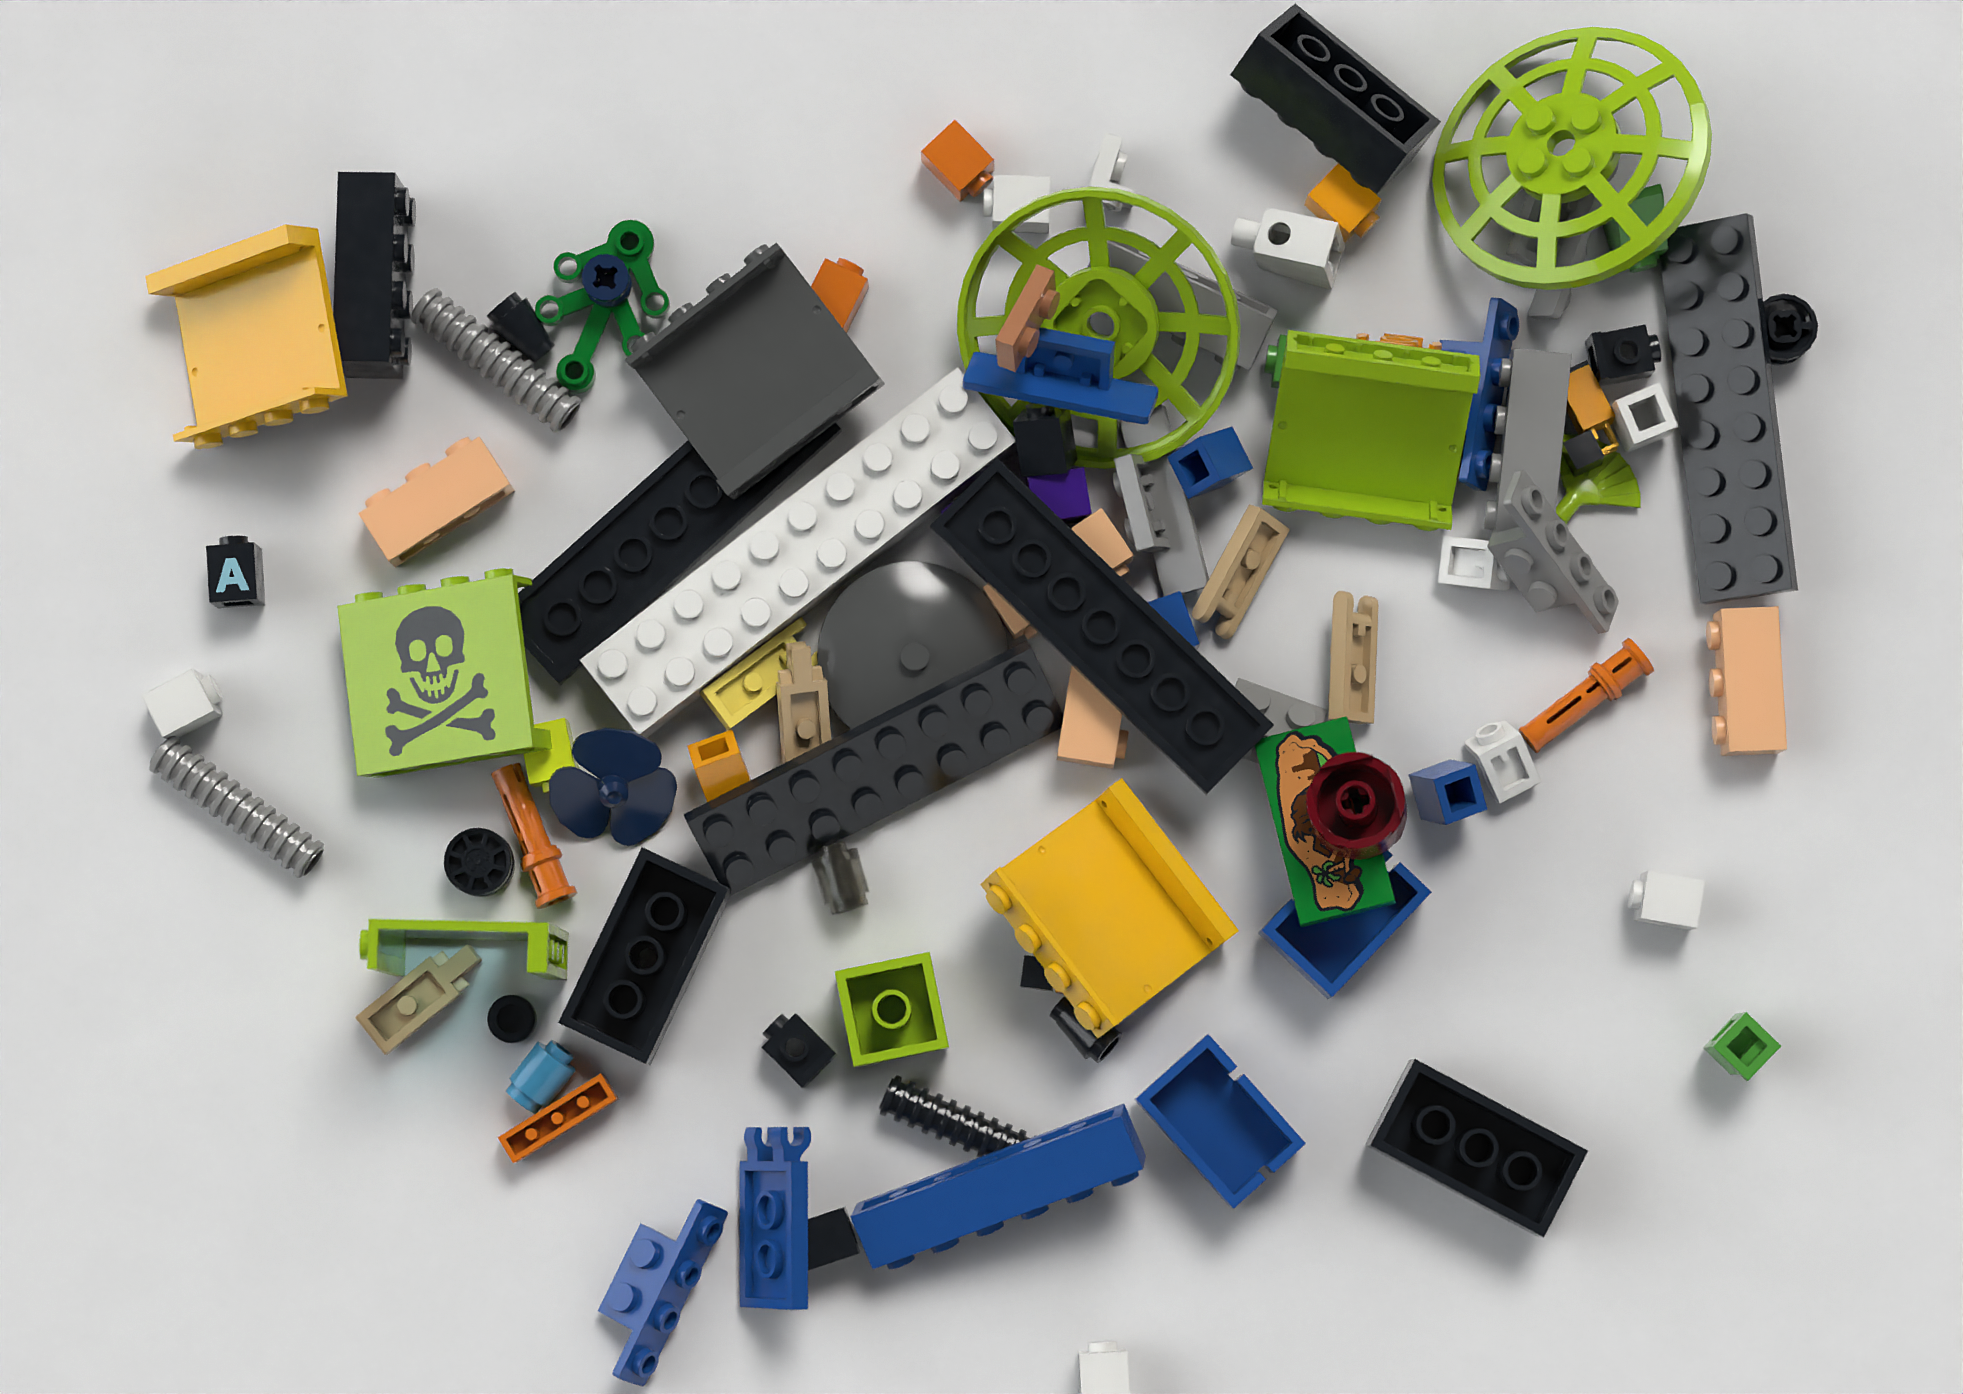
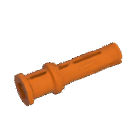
M1627 638L1623 641V648L1602 664L1594 663L1588 671V678L1555 701L1525 726L1518 729L1525 742L1535 753H1538L1542 747L1575 724L1605 699L1609 701L1617 700L1622 696L1621 690L1642 674L1648 676L1654 672L1651 662L1633 640Z
M520 763L510 764L491 773V776L500 793L504 808L523 853V857L520 859L522 862L520 866L523 872H528L538 898L535 901L537 909H543L572 898L577 894L575 886H569L559 860L562 857V852L556 845H551L532 794L525 781Z

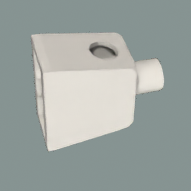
M1266 208L1261 223L1238 217L1231 237V245L1253 250L1256 263L1262 270L1329 290L1333 288L1345 249L1338 222L1273 208ZM1287 241L1282 245H1278L1280 242Z

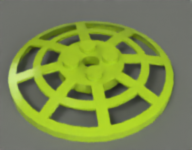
M1586 27L1563 30L1539 37L1512 50L1492 64L1469 86L1454 106L1441 132L1434 156L1432 178L1434 198L1443 227L1460 252L1477 268L1498 280L1523 288L1543 290L1577 288L1612 277L1629 269L1654 252L1675 232L1691 210L1704 184L1711 158L1712 130L1707 105L1698 84L1684 64L1664 46L1643 35L1617 28ZM1597 40L1618 41L1637 46L1653 54L1662 63L1636 77L1631 71L1616 63L1591 57ZM1577 42L1570 59H1561L1541 65L1523 74L1518 79L1508 71L1519 62L1544 50ZM1587 71L1610 76L1623 84V86L1601 101L1589 94L1581 93ZM1567 72L1561 93L1550 95L1537 102L1525 89L1545 77ZM1673 77L1680 83L1689 104L1692 122L1691 141L1662 137L1663 129L1660 112L1650 90ZM1493 83L1501 93L1494 98L1483 113L1474 130L1472 140L1452 143V138L1463 115L1477 97ZM1637 98L1644 113L1646 135L1621 134L1620 127L1613 114ZM1510 101L1522 114L1514 124L1510 135L1486 138L1494 119ZM1566 139L1575 140L1573 148L1565 155H1553L1554 148L1559 142ZM1621 154L1642 155L1632 177L1623 189L1617 192L1607 180L1614 172ZM1506 155L1511 174L1490 194L1483 177L1482 157ZM1666 157L1688 160L1685 172L1673 196L1659 215L1648 226H1645L1629 205L1638 197L1649 182L1657 165L1658 158ZM1468 159L1470 184L1480 206L1460 227L1453 216L1446 197L1445 165ZM1521 189L1531 197L1542 201L1539 222L1519 218L1506 211L1503 207ZM1592 193L1602 205L1597 210L1582 217L1559 222L1561 203L1579 200ZM1493 219L1498 225L1512 233L1538 239L1536 267L1521 266L1501 260L1481 249L1474 240ZM1612 219L1618 223L1630 238L1629 241L1619 248L1593 260L1571 266L1556 267L1558 239L1587 233Z
M1082 187L1064 189L1031 201L1014 211L989 234L971 261L963 279L958 301L957 335L961 359L966 370L973 353L980 352L977 337L999 334L1036 265H1040L1054 270L1056 292L1060 293L1059 304L1054 316L1050 320L1044 319L1040 327L1115 342L1113 378L1121 379L1140 369L1158 387V398L1154 408L1169 399L1186 419L1177 429L1156 441L1135 447L1117 449L1118 419L1070 410V413L1073 415L1098 420V448L1076 445L1078 460L1074 465L1100 469L1116 468L1114 459L1128 454L1141 455L1144 462L1155 460L1182 446L1203 428L1220 406L1233 380L1239 357L1241 325L1237 299L1228 273L1214 249L1195 227L1170 208L1146 196L1115 188ZM1103 200L1118 201L1143 208L1166 220L1178 230L1162 247H1159L1153 241L1135 232L1106 226ZM1083 201L1086 227H1077L1059 233L1043 242L1038 248H1034L1013 232L1024 221L1045 209L1067 202ZM1088 241L1091 267H1086L1068 276L1048 259L1051 254L1065 246ZM1108 241L1129 245L1147 254L1150 259L1135 275L1123 269L1110 266ZM1191 244L1200 251L1216 277L1224 299L1226 316L1199 313L1198 302L1192 285L1182 268L1175 262ZM1000 246L1023 264L1017 270L1009 287L1005 303V315L976 317V301L981 279L991 257ZM1164 272L1170 276L1178 289L1185 312H1159L1156 301L1148 288ZM1096 312L1108 314L1114 322L1113 333L1108 335L1097 333L1091 326V315ZM1160 331L1186 332L1182 356L1172 374L1152 354ZM1200 333L1227 336V346L1220 375L1210 395L1200 406L1181 384L1187 378L1195 362L1200 344ZM978 392L1015 437L1013 421L1023 409H1026L1025 406L1031 402L1017 400L1011 406L1002 396Z

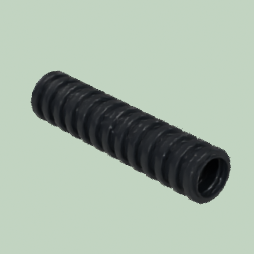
M898 1075L891 1079L879 1106V1109H881L880 1115L886 1116L887 1113L895 1115L894 1121L900 1122L901 1119L908 1121L907 1126L910 1128L918 1125L922 1127L921 1132L924 1134L932 1131L936 1133L935 1138L938 1140H942L945 1137L950 1139L949 1144L955 1146L956 1143L964 1145L963 1151L969 1152L970 1149L978 1151L977 1157H982L984 1154L987 1155L1030 1139L1026 1136L1027 1132L1023 1129H1020L1018 1133L1012 1130L1013 1125L1009 1123L1005 1127L998 1124L999 1119L995 1117L990 1121L984 1118L985 1113L981 1111L977 1115L971 1113L970 1106L965 1105L962 1109L956 1106L957 1101L953 1099L948 1103L943 1100L944 1096L940 1093H937L935 1097L929 1094L930 1089L926 1087L922 1091L916 1089V1083L912 1081L908 1085L902 1083V1077Z

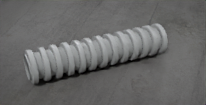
M438 288L429 290L422 296L412 311V323L415 325L423 324V331L430 334L433 332L435 334L434 339L438 343L446 342L447 350L450 352L458 351L457 357L461 361L468 359L469 367L473 370L480 368V374L483 378L491 377L493 379L492 385L496 388L503 386L505 395L516 396L515 402L518 405L526 404L527 412L530 414L538 413V420L541 423L548 421L550 423V430L553 432L564 429L570 423L580 408L581 401L579 397L568 396L569 390L566 387L559 389L556 379H546V372L543 369L535 370L534 362L531 360L523 361L521 352L510 351L511 345L508 342L501 344L499 342V335L496 333L488 334V327L486 325L480 324L478 326L476 324L477 320L473 315L467 317L464 315V308L461 306L453 307V300L450 297L443 299L441 297L442 291Z
M176 736L166 739L152 756L149 767L151 772L154 774L161 772L162 780L165 782L172 780L174 782L173 788L178 791L186 790L185 796L188 799L197 798V805L199 807L205 808L208 806L210 808V815L213 817L220 815L222 817L221 822L224 825H234L233 831L235 833H245L246 841L249 843L256 841L258 843L257 849L262 852L270 851L269 857L274 861L281 859V866L285 869L292 867L294 869L293 875L297 878L307 875L320 859L324 851V843L319 840L316 842L311 841L312 835L308 832L300 833V826L296 823L289 825L287 823L288 817L285 815H275L276 809L271 805L264 807V800L260 797L253 799L251 797L252 791L247 788L241 790L240 783L237 780L228 781V774L226 772L220 771L217 773L216 765L212 762L205 764L204 757L199 753L193 755L190 746H180V739Z

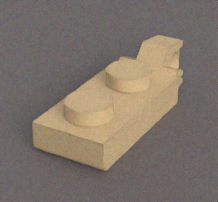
M805 641L786 643L787 669L778 670L776 687L782 764L831 740L827 680L823 677L820 665L812 666L811 647L807 646Z
M471 945L464 946L450 959L443 951L434 957L429 956L355 1018L381 1051L388 1055L462 995L461 992L470 985L463 976L478 965L482 959Z

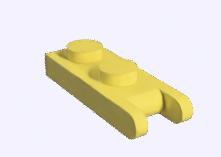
M802 617L699 693L727 731L777 695L776 682H778V670L787 669L786 643L797 642L793 635L801 632L807 625ZM817 651L811 656L812 666L817 665Z

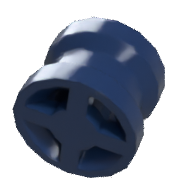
M610 254L597 255L591 258L584 266L582 284L590 300L596 305L604 308L617 307L630 296L632 279L626 265L617 256Z

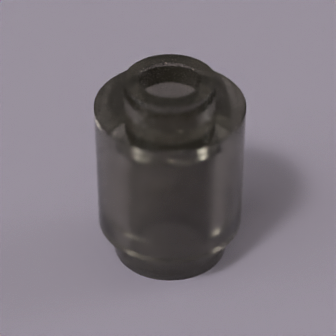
M845 841L819 848L820 858L811 862L823 904H829L831 914L836 915L868 905L866 893L870 892L858 849H847Z

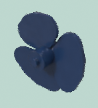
M603 728L583 733L572 744V754L575 761L594 776L579 768L567 766L557 769L549 779L550 805L563 826L581 838L597 837L605 831L608 825L611 808V835L616 842L626 846L636 845L660 828L672 811L677 791V781L674 774L666 768L659 767L662 754L655 742L633 731Z

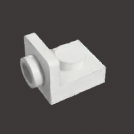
M1104 133L1088 187L1115 188L1136 194L1134 189L1110 182L1111 179L1120 181L1128 154L1119 152L1123 137ZM1103 200V207L1107 210L1121 211L1122 207L1132 208V205L1122 202Z
M1443 536L1438 583L1508 591L1512 580L1487 548L1488 540Z
M1507 721L1488 723L1480 727L1475 732V736L1464 742L1467 750L1476 758L1491 794L1499 804L1542 782L1522 735Z

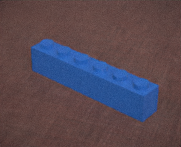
M1123 1103L856 1204L850 1217L872 1269L887 1265L888 1269L892 1270L912 1262L915 1259L914 1254L931 1248L933 1253L948 1250L960 1242L959 1237L976 1232L979 1237L996 1232L1004 1226L1003 1221L1021 1215L1022 1220L1037 1217L1049 1209L1048 1204L1062 1199H1066L1067 1203L1083 1200L1094 1193V1187L1111 1182L1112 1186H1120L1131 1182L1139 1176L1138 1171L1143 1170L1146 1154L1126 1106Z

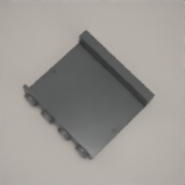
M777 242L770 248L764 244L753 250L744 259L746 264L744 268L732 277L729 273H726L713 281L706 288V292L709 295L694 306L689 302L678 308L668 318V321L671 323L657 335L654 332H649L639 338L630 348L633 353L625 359L628 365L640 375L718 480L716 481L733 500L737 499L885 385Z

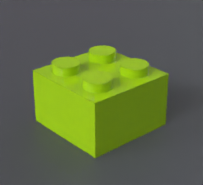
M930 952L835 971L853 1066L855 1068L949 1049Z

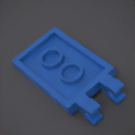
M746 1127L744 1142L747 1147V1161H740V1307L807 1310L808 1161H800V1157L811 1143V1131L809 1127H793L794 1137L790 1144L788 1141V1127H768V1139L764 1144L762 1141V1127Z

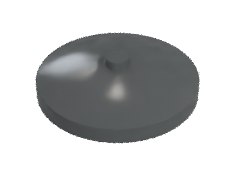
M907 561L876 568L855 580L839 595L826 615L820 631L817 647V666L820 665L822 667L823 677L827 680L830 706L848 728L853 729L1007 651L1008 645L1003 624L996 609L982 590L973 582L956 571L941 565Z

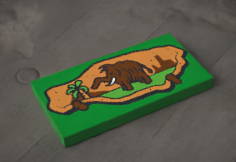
M1347 716L1261 738L1255 745L1301 927L1396 904L1383 853L1372 858L1359 860L1333 855L1315 835L1307 812V790L1319 768L1332 757L1347 752H1356ZM1360 798L1351 799V808L1349 809H1352L1354 814H1361L1365 805L1362 804Z

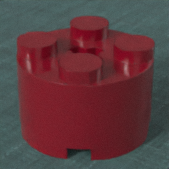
M1347 752L1332 757L1319 768L1307 790L1306 807L1313 831L1319 841L1333 855L1356 860L1372 858L1387 851L1402 836L1407 820V803L1402 782L1394 769L1373 755L1364 752ZM1360 798L1362 804L1365 805L1363 806V813L1354 814L1352 809H1349L1351 808V799Z

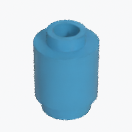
M551 1040L548 1045L538 1041L509 1078L512 1083L506 1092L525 1109L536 1114L542 1106L547 1107L551 1104L575 1073V1068L570 1064L574 1056L554 1040Z

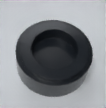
M506 995L500 997L491 1005L488 1011V1027L491 1033L503 1042H522L530 1037L535 1030L537 1024L536 1010L527 999L521 996Z

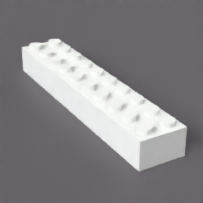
M958 367L580 659L581 663L637 734L645 738L649 737L701 696L699 693L796 620L807 614L966 490L996 458L1002 462L1016 451L1015 438L977 391L963 388L964 374Z

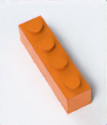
M600 1073L502 1134L498 1139L512 1162L518 1163L616 1102L619 1098L605 1075Z

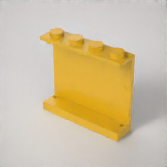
M285 224L145 276L148 294L175 297L197 426H186L184 431L173 434L174 442L194 443L195 449L215 448L223 445L222 438L224 437L240 438L258 433L257 426L263 424L266 426L287 424L294 421L293 414L299 412L302 414L323 412L329 409V402L347 396L318 228Z
M1122 778L1108 787L1097 799L1004 867L997 868L980 884L987 893L985 897L994 911L1004 915L1014 928L1015 937L1020 946L1025 951L1033 953L1044 968V974L1049 984L1055 990L1065 995L1074 1007V1014L1078 1022L1086 1030L1090 1029L1097 1039L1239 931Z

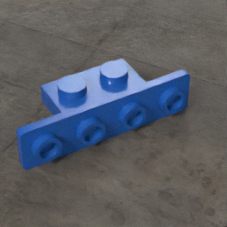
M1494 297L1489 302L1483 342L1439 341L1442 343V351L1479 355L1480 359L1477 394L1473 393L1459 474V481L1476 491L1487 490L1491 456L1496 440V434H1494L1496 408L1502 405L1505 388L1499 387L1501 359H1510L1512 342L1517 338L1519 332L1517 308L1502 298Z
M1042 327L1039 328L1040 335L1035 351L1030 357H1023L1016 372L998 366L997 355L974 352L963 377V388L967 390L1143 425L1149 423L1158 398V388L1155 386L1113 378L1115 342Z
M697 1199L677 1240L640 1223L598 1309V1312L632 1330L613 1369V1376L635 1385L644 1386L649 1376L653 1374L659 1362V1355L670 1333L675 1329L680 1320V1312L692 1288L701 1277L702 1267L710 1250L722 1234L723 1224L728 1215L726 1210Z

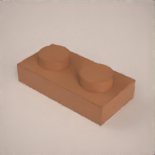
M1036 265L995 339L998 366L1016 372L1023 357H1030L1035 351L1040 335L1039 328L1044 319L1050 320L1054 316L1060 300V293L1056 292L1054 270L1040 265Z

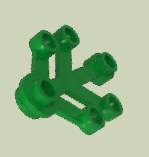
M621 221L609 232L607 243L578 255L571 252L562 253L554 261L553 268L558 279L564 283H574L581 278L584 266L591 258L601 254L617 256L624 262L628 271L632 270L643 293L640 302L644 313L650 318L658 319L664 317L670 309L669 298L666 292L659 288L648 262L654 251L653 235L650 229L640 221ZM628 235H634L639 239L638 246L633 250H626L622 247V240ZM568 260L574 261L577 264L576 271L572 275H563L560 272L562 263ZM583 287L559 298L546 295L537 301L535 305L536 316L546 326L558 325L565 316L593 305L573 354L563 357L557 365V379L561 386L566 387L570 393H584L593 386L596 372L591 360L612 312L624 338L622 348L627 357L632 354L628 349L629 343L633 339H639L645 335L639 328L628 299L617 307L604 308L591 301ZM650 297H662L664 299L663 307L657 311L648 309L647 301ZM553 303L558 306L559 310L555 317L545 318L542 316V308L546 304ZM572 364H580L584 368L582 376L578 379H570L566 375L568 367Z

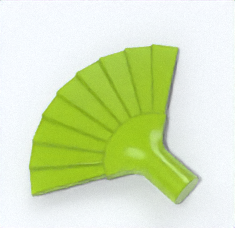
M1564 434L1563 442L1578 436V434ZM1597 440L1598 445L1601 449L1609 446L1608 444H1605ZM1615 451L1606 455L1602 465L1576 477H1573L1563 455H1561L1560 479L1565 488V495L1556 506V514L1566 524L1582 505L1599 506L1600 504L1641 508V493L1637 478L1630 465L1620 453Z

